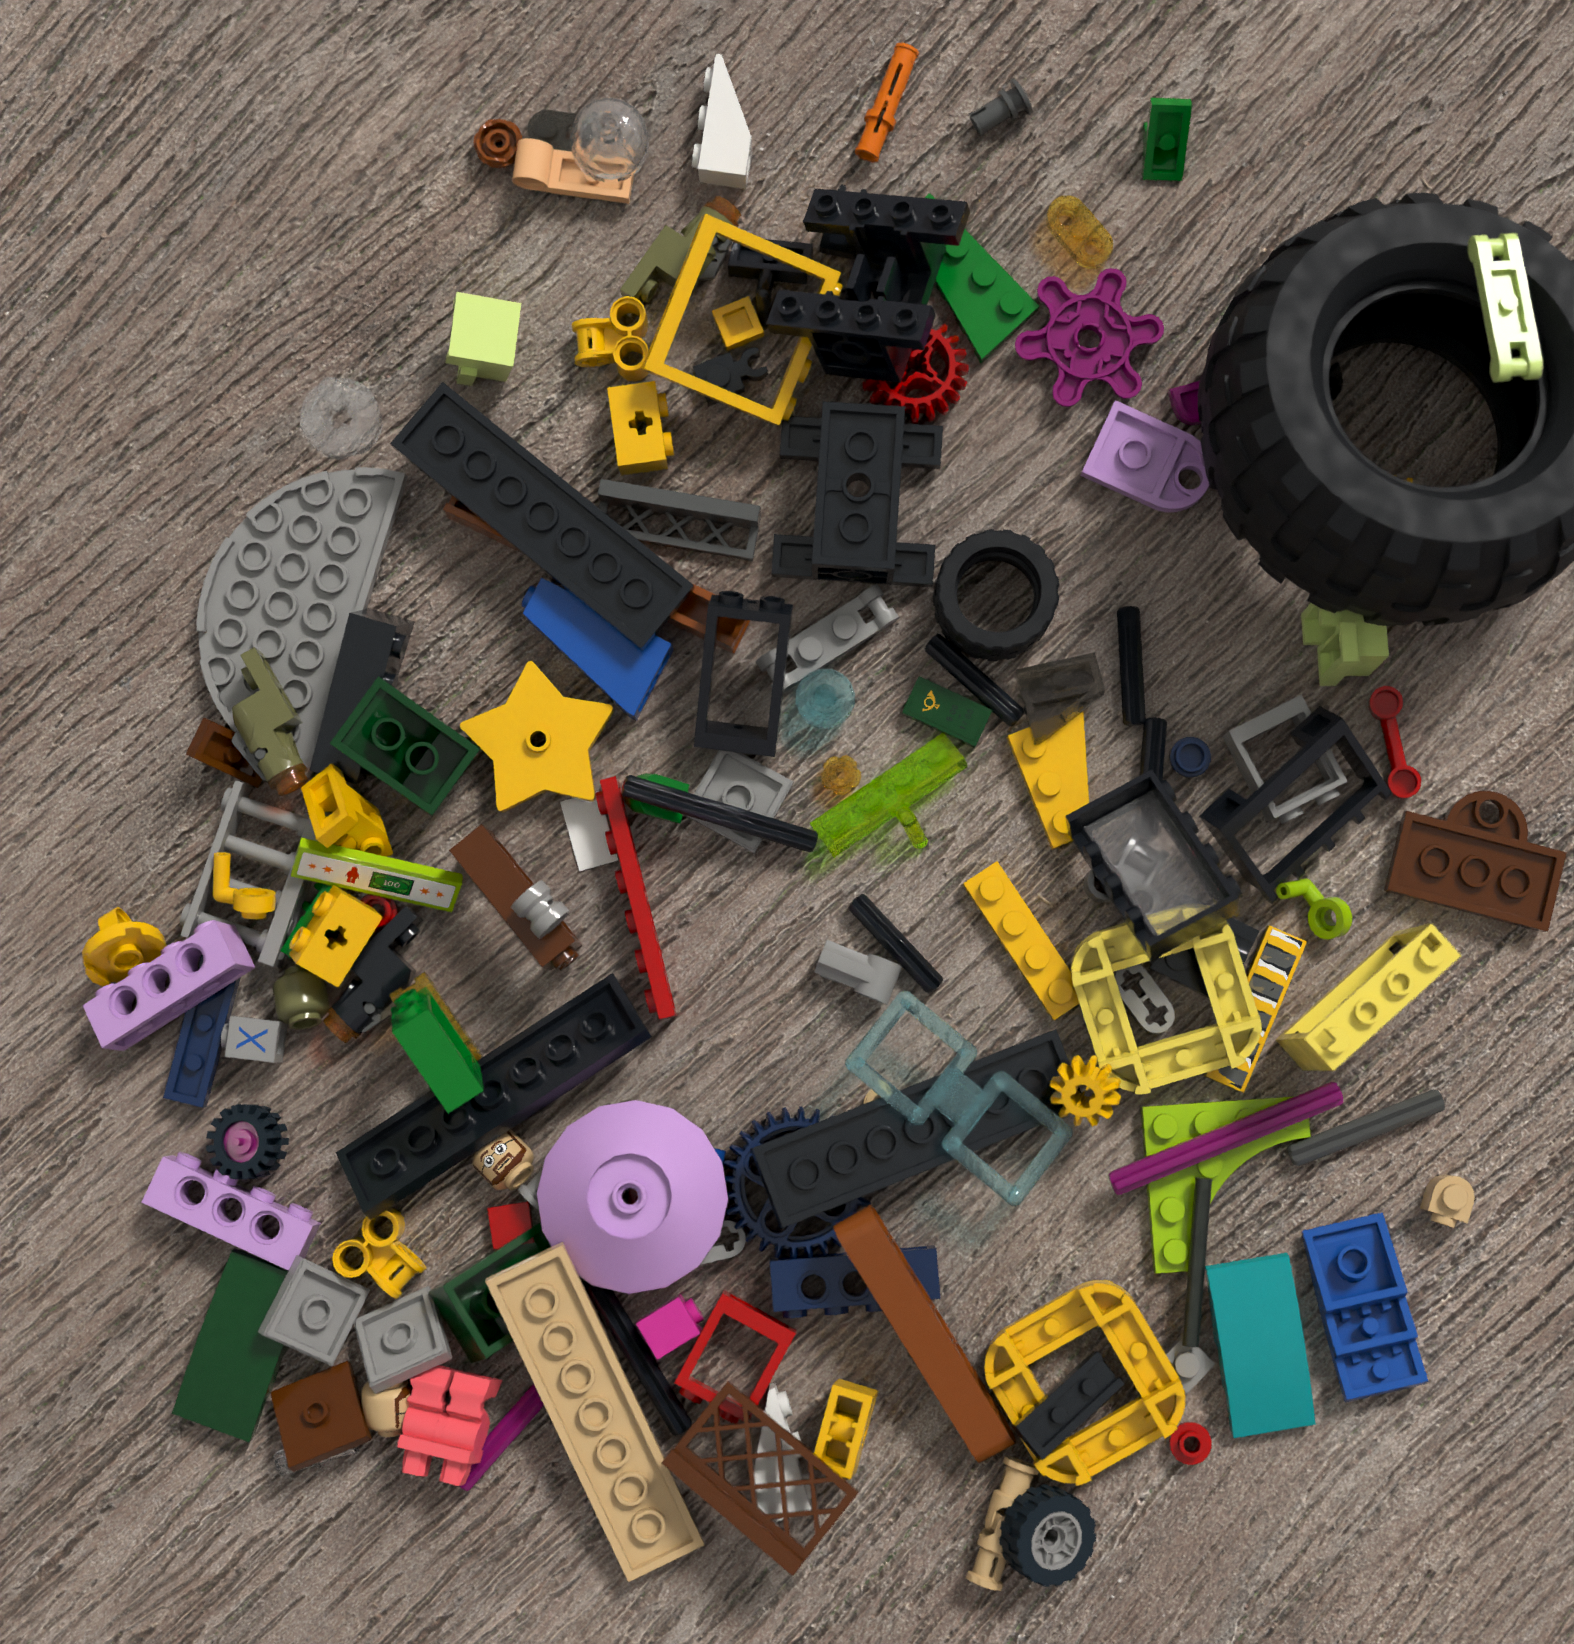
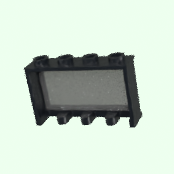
M1152 769L1066 815L1065 818L1069 836L1151 963H1154L1163 954L1233 916H1240L1239 899L1242 898V892L1235 879L1231 875L1225 877L1219 869L1220 860L1213 847L1209 843L1203 845L1196 835L1198 828L1188 811L1181 813L1175 804L1177 797L1167 780L1160 782Z

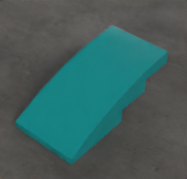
M1288 1253L1205 1266L1213 1337L1218 1349L1221 1382L1226 1393L1229 1426L1233 1438L1316 1425L1306 1347Z

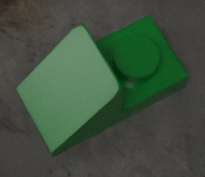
M1150 98L1148 122H1145L1143 127V180H1183L1192 112L1191 99Z

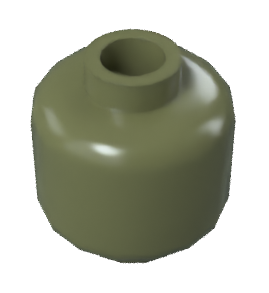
M301 966L286 969L284 971L285 975L277 979L272 987L277 1018L281 1022L289 1024V1028L295 1030L308 1029L319 1025L322 1022L321 1018L330 1009L325 980Z

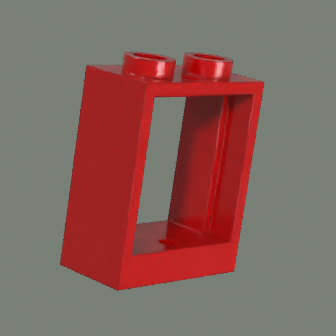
M723 1290L674 1383L681 1387L679 1393L697 1404H701L703 1399L711 1403L719 1393V1391L690 1375L724 1313L778 1343L749 1396L758 1405L796 1334V1329ZM727 1396L719 1406L720 1417L733 1424H738L739 1420L744 1421L743 1406ZM749 1411V1417L751 1419L753 1414Z

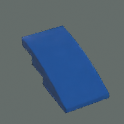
M1383 1212L1302 1231L1301 1234L1312 1283L1344 1402L1426 1384L1428 1377L1416 1343L1418 1334L1406 1299L1408 1291Z

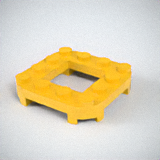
M1110 1280L1087 1281L1072 1288L1000 1330L993 1337L986 1350L985 1377L990 1390L992 1389L1012 1424L1018 1421L1045 1396L1028 1365L1098 1325L1103 1330L1140 1393V1397L1075 1434L1068 1436L1043 1460L1038 1459L1022 1440L1033 1459L1036 1469L1044 1477L1047 1476L1061 1483H1075L1076 1486L1092 1481L1091 1477L1162 1436L1166 1439L1177 1429L1185 1409V1392L1176 1370L1132 1296L1125 1289Z

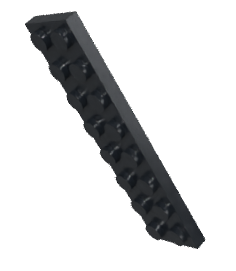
M444 382L439 385L390 443L397 452L642 651L695 589L691 582Z
M613 973L479 1059L477 1062L481 1068L484 1091L466 1103L447 1113L431 1090L337 1151L336 1155L363 1213L370 1220L377 1217L652 1037Z
M1057 1030L1049 1031L750 1148L779 1227H787L1059 1118V1111L1064 1104L1051 1103L1050 1098L1056 1090L1050 1087V1081L1052 1077L1059 1076L1057 1069L1061 1063L1068 1065L1070 1063Z

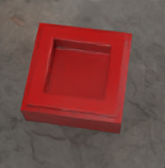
M528 1201L487 1208L493 1249L500 1248L533 1227L531 1207ZM534 1237L523 1244L534 1243Z

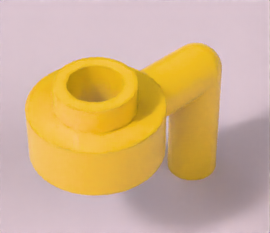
M226 852L214 853L213 898L216 901L232 904L233 909L241 912V917L245 919H264L267 917L268 912L275 910V891L264 888H231V854Z

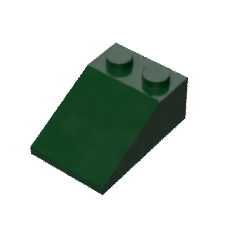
M379 676L329 743L430 816L435 813L480 750L476 745Z
M541 1222L428 1292L471 1363L487 1359L513 1341L486 1284V1278L552 1247L542 1231ZM534 1237V1243L523 1244Z

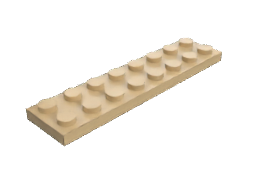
M561 1242L487 1277L486 1284L627 1581L631 1582L704 1546V1540L672 1472L661 1463L665 1457L564 1243Z

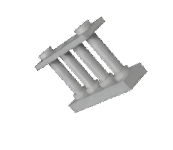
M235 780L233 788L229 787L222 798L221 810L224 813L192 904L187 903L182 911L179 925L183 929L180 936L189 938L195 934L194 929L197 926L211 920L235 925L243 943L257 947L256 951L261 953L258 962L282 968L286 954L281 952V949L299 921L303 910L302 904L306 901L312 881L291 877L296 852L292 851L290 854H286L235 837L242 815L246 814L298 831L297 835L302 838L317 840L308 813L301 816L250 799L249 795L252 787ZM325 812L326 817L331 814V812ZM231 852L284 870V875L288 877L283 891L278 890L276 892L275 910L270 912L274 914L269 930L264 929L261 932L207 914L213 899L214 853ZM230 878L231 888H259Z

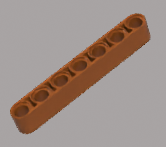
M870 1204L833 1226L842 1247L976 1461L982 1463L1016 1444V1439L1009 1424L875 1208Z

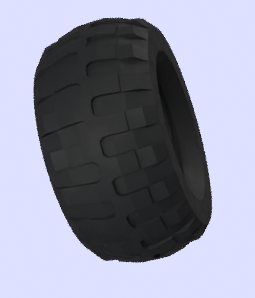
M1408 193L1390 204H1383L1377 198L1361 201L1324 221L1320 220L1282 242L1270 253L1268 259L1257 270L1248 275L1235 293L1208 347L1206 365L1200 378L1198 389L1199 421H1201V433H1203L1200 441L1206 476L1210 488L1217 489L1221 497L1222 516L1238 541L1246 539L1260 554L1258 565L1280 584L1287 578L1299 588L1310 593L1307 599L1308 602L1332 613L1348 610L1363 615L1364 622L1380 626L1407 625L1420 621L1424 626L1475 619L1489 610L1508 608L1520 603L1556 578L1574 561V259L1569 260L1559 249L1549 243L1553 238L1552 235L1528 220L1521 226L1512 220L1498 215V207L1483 201L1467 198L1462 205L1444 204L1439 196L1434 193ZM1516 233L1523 258L1543 370L1539 379L1524 380L1521 376H1512L1509 381L1494 382L1490 373L1491 354L1474 264L1468 256V242L1471 236L1487 235L1488 239H1498L1501 234ZM1498 256L1492 257L1493 262L1503 261ZM1374 343H1400L1428 350L1452 363L1478 388L1491 411L1496 428L1498 447L1493 476L1464 486L1431 487L1403 480L1378 467L1359 451L1348 438L1335 414L1329 389L1330 361L1338 355L1360 346ZM1510 349L1512 359L1521 358L1520 349Z

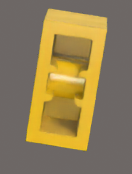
M655 381L608 387L617 463L621 476L668 469L667 457L674 456L671 431L663 432L661 418L669 417L666 393H658ZM645 421L647 425L646 434L639 435L637 431L638 422Z
M333 885L329 892L324 891L316 900L312 908L314 916L307 927H300L293 936L289 946L292 949L289 956L299 966L339 987L383 917L374 908ZM328 929L331 931L338 930L340 934L336 939L334 937L327 938L325 932Z
M839 1378L832 1385L814 1453L840 1476L851 1480L858 1469L879 1390Z

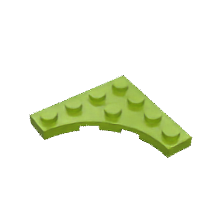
M1295 1096L1142 1106L1140 1109L1144 1158ZM1309 1118L1148 1183L1147 1197L1154 1273L1188 1271L1195 1177L1212 1179L1211 1204L1226 1179L1251 1157L1277 1144L1311 1137Z

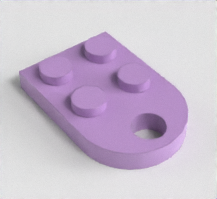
M1116 400L1080 475L1162 512H1179L1190 508L1202 498L1209 487L1200 440L1183 430ZM1183 470L1195 471L1200 477L1199 487L1195 489L1184 488L1179 482V473Z

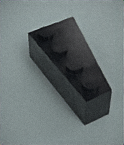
M370 608L349 613L309 771L320 773L333 763L343 771L345 781L358 784L366 780L367 775L372 776L371 773L329 743L378 676L394 688L397 687L398 675L415 621Z

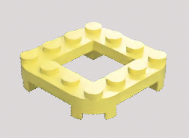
M1186 904L1146 917L1159 935L1210 906ZM1227 921L1216 925L1161 956L1164 957L1187 949H1194L1217 1023L1139 1047L1136 1045L1114 972L1150 961L1126 923L1094 932L1076 947L1071 964L1073 986L1093 1044L1099 1068L1101 1069L1104 1065L1111 1064L1112 1070L1108 1077L1120 1078L1121 1084L1119 1088L1134 1092L1135 1094L1151 1093L1150 1089L1227 1066H1231L1232 1069L1245 1063L1246 1058L1254 1051L1259 1041L1260 1033H1262L1261 1019L1255 1005L1234 933Z

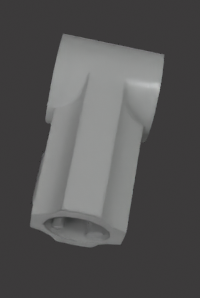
M827 940L814 973L834 982L852 987L854 992L888 1005L902 966L871 953L865 955Z

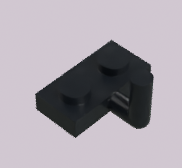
M765 239L813 260V244ZM733 242L728 262V277L758 279L756 288L757 317L761 326H767L766 322L772 308L774 281L807 285L809 274Z

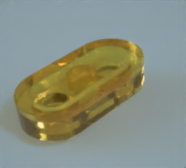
M1070 195L1056 198L1050 204L1046 215V224L1049 231L1077 264L1087 269L1102 267L1109 260L1113 250L1111 235L1080 199ZM1068 215L1072 218L1073 223L1064 225L1059 221V217ZM1094 245L1097 247L1098 253L1090 255L1086 253L1084 247Z

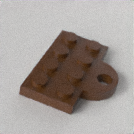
M1478 791L1457 800L1448 809L1444 820L1410 811L1403 812L1384 891L1524 928L1548 932L1567 852L1527 842V823L1519 806L1501 793ZM1484 801L1494 803L1499 809V818L1494 824L1486 823L1480 817L1479 808Z

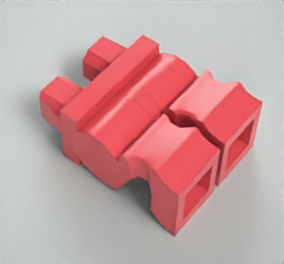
M438 1365L410 1378L412 1393L407 1398L409 1406L404 1416L402 1434L399 1436L397 1445L398 1448L405 1449L402 1472L415 1476H428L432 1456L444 1459L439 1481L457 1486L465 1485L472 1464L481 1462L482 1448L490 1426V1419L484 1409V1403L491 1397H496L503 1380ZM447 1391H449L451 1395V1401L449 1405L445 1400Z

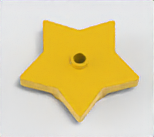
M528 661L504 705L460 723V727L493 760L497 810L503 813L546 791L594 802L596 795L589 751L612 716L614 709L610 704L563 697L533 661ZM540 732L544 733L546 736L545 744L541 747H534L531 744L533 736Z

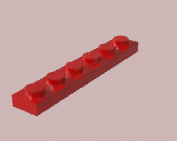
M616 776L600 780L602 791L595 792L601 816L607 814L609 816L612 830L605 831L610 854H618L622 868L615 871V876L620 894L628 893L631 909L625 910V917L630 934L638 933L641 949L634 950L640 974L647 972L651 988L644 990L650 1014L657 1012L659 1020L676 1017L677 1013L619 780Z

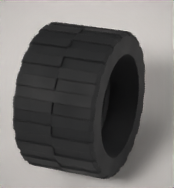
M994 529L984 530L982 533H974L966 537V540L960 544L957 543L951 549L949 556L945 557L935 584L933 595L934 615L937 624L939 623L942 629V634L960 652L963 651L976 659L981 658L988 661L1008 660L1015 658L1022 652H1027L1045 634L1058 606L1059 578L1056 576L1052 560L1048 558L1045 550L1039 544L1037 545L1030 540L1031 538L1003 529V531H995ZM984 561H1001L1013 565L1028 578L1033 588L1034 601L1029 616L1022 624L1010 631L991 632L975 626L962 614L957 599L958 585L962 576L973 565Z

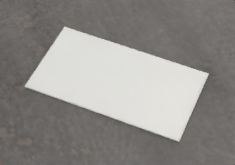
M571 798L561 801L560 804L579 871L618 861L617 854H610L605 831L610 829L606 815L601 816L597 800L590 802Z

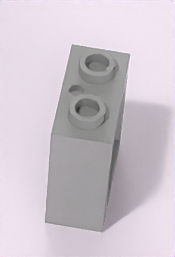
M1302 695L1241 724L1222 736L1252 794L1264 782L1252 762L1244 743L1291 719L1297 727L1311 714ZM1330 748L1315 761L1325 782L1278 806L1275 805L1274 801H1271L1261 811L1267 822L1278 817L1281 824L1304 813L1301 805L1315 799L1319 806L1340 795L1336 787L1348 781Z

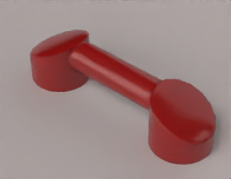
M1382 686L1377 688L1370 696L1368 708L1371 715L1375 719L1380 720L1391 767L1386 784L1394 797L1407 799L1419 791L1421 776L1416 769L1407 766L1396 716L1403 707V697L1396 688Z

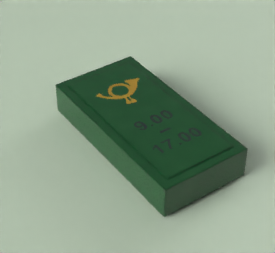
M920 676L902 711V715L973 748L976 747L992 713L991 709Z

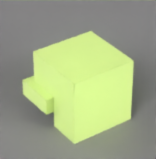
M456 292L452 307L454 312L449 350L445 361L447 364L458 365L456 384L472 386L476 377L506 382L514 366L521 303Z
M1312 603L1302 612L1303 645H1319L1317 647L1320 686H1336L1345 676H1370L1389 657L1387 626L1364 622L1363 615L1348 610L1332 613Z

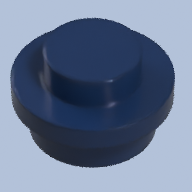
M1185 737L1173 745L1169 756L1170 764L1174 771L1183 777H1197L1209 767L1211 753L1207 744L1201 739Z

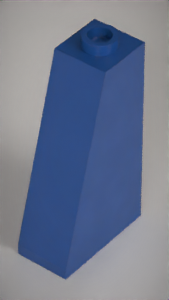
M541 578L537 587L531 585L521 604L525 608L523 615L527 621L629 718L637 721L674 651L672 644L655 636L642 651L571 592L544 578Z

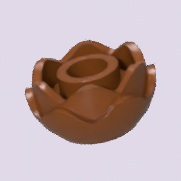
M490 119L480 127L478 133L474 136L473 142L478 158L484 164L493 168H505L515 163L517 144L523 137L515 123L503 119ZM498 142L503 143L502 147H496V144Z

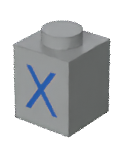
M230 1016L229 1024H224L221 1034V1047L226 1048L225 1057L283 1063L288 1024L274 1020Z

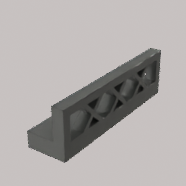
M605 479L600 480L598 491L600 499L599 509L607 514L609 505L625 507L633 517V520L623 526V528L640 542L753 561L761 519V506ZM633 509L642 510L645 512L637 516ZM654 513L665 514L673 525L661 535L651 534L642 523ZM673 516L683 517L684 519L677 523ZM694 519L705 521L712 531V534L700 542L689 540L681 529ZM713 523H719V524H725V525H723V526L720 527L719 529H716V527L713 525ZM638 525L643 532L631 529ZM733 526L750 529L746 550L729 547L721 535ZM678 532L682 539L670 536ZM717 538L721 545L709 543Z

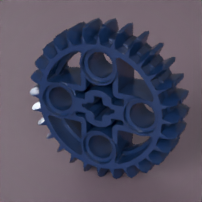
M799 1106L796 1117L790 1118L787 1108L784 1107L781 1113L782 1119L776 1121L771 1112H767L766 1119L768 1125L763 1127L758 1121L753 1120L752 1126L756 1132L753 1136L744 1131L739 1133L745 1142L743 1148L738 1145L730 1146V1150L738 1155L737 1160H724L723 1164L733 1169V1175H726L725 1181L726 1184H732V1190L727 1191L728 1199H734L735 1205H732L726 1213L727 1215L740 1214L741 1218L734 1228L738 1230L746 1225L750 1228L745 1239L747 1242L755 1239L756 1236L762 1239L759 1251L763 1252L769 1243L775 1245V1258H779L783 1248L789 1249L791 1259H796L798 1249H804L807 1258H812L813 1247L819 1246L822 1253L827 1255L828 1241L832 1240L837 1246L842 1247L833 1226L858 1212V1206L867 1207L871 1202L864 1197H859L847 1202L842 1212L832 1215L824 1211L815 1215L831 1224L813 1234L791 1236L790 1234L797 1223L789 1225L781 1231L771 1230L765 1220L766 1214L773 1209L769 1198H767L759 1217H757L751 1209L746 1196L745 1176L764 1187L760 1175L754 1173L749 1166V1160L752 1155L750 1148L763 1144L766 1140L779 1133L799 1130L819 1122L820 1110L816 1109L811 1119L805 1118L803 1106Z

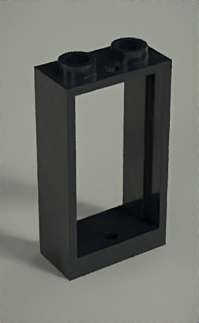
M721 591L719 595H711L708 604L694 747L775 757L793 604H785L783 598L775 596H762L760 600L744 599V595L739 592ZM719 617L779 624L768 728L708 720Z

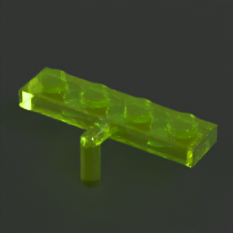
M943 732L810 822V825L817 832L819 839L833 858L893 817H896L901 823L913 847L922 849L927 845L928 839L917 817L909 807L968 767L967 762Z

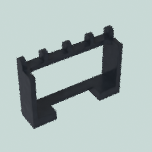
M1321 706L1290 732L1296 744L1301 746L1302 749L1252 795L1245 799L1231 789H1228L1199 815L1244 880L1257 888L1271 904L1278 899L1274 889L1291 873L1297 879L1306 874L1301 864L1322 846L1326 851L1330 852L1335 847L1331 837L1350 819L1358 825L1365 820L1361 809L1375 796L1379 795L1384 800H1387L1392 795L1391 790L1344 719ZM1336 744L1356 776L1364 781L1363 785L1278 864L1262 875L1234 835L1329 748Z

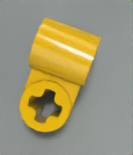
M625 296L613 303L610 309V318H584L572 322V331L576 333L578 354L574 357L575 365L580 367H599L615 363L621 377L634 382L644 379L649 374V372L641 369L649 349L642 339L648 331V320L644 305L640 300L635 297ZM627 313H634L640 317L638 322L630 327L621 325L619 320ZM590 337H592V348H590ZM629 352H638L643 356L641 362L634 366L624 364L622 359Z
M389 1208L372 1220L366 1216L361 1228L364 1238L355 1237L339 1244L333 1252L332 1261L336 1271L344 1277H358L368 1272L388 1295L398 1299L402 1295L401 1289L417 1272L423 1273L426 1270V1266L411 1249L399 1241L405 1230V1220L398 1210ZM386 1216L391 1220L393 1232L389 1238H382L375 1232L374 1223L377 1217ZM350 1246L359 1248L364 1255V1262L360 1268H353L346 1261L345 1254ZM402 1265H404V1268L395 1277H393L394 1273Z

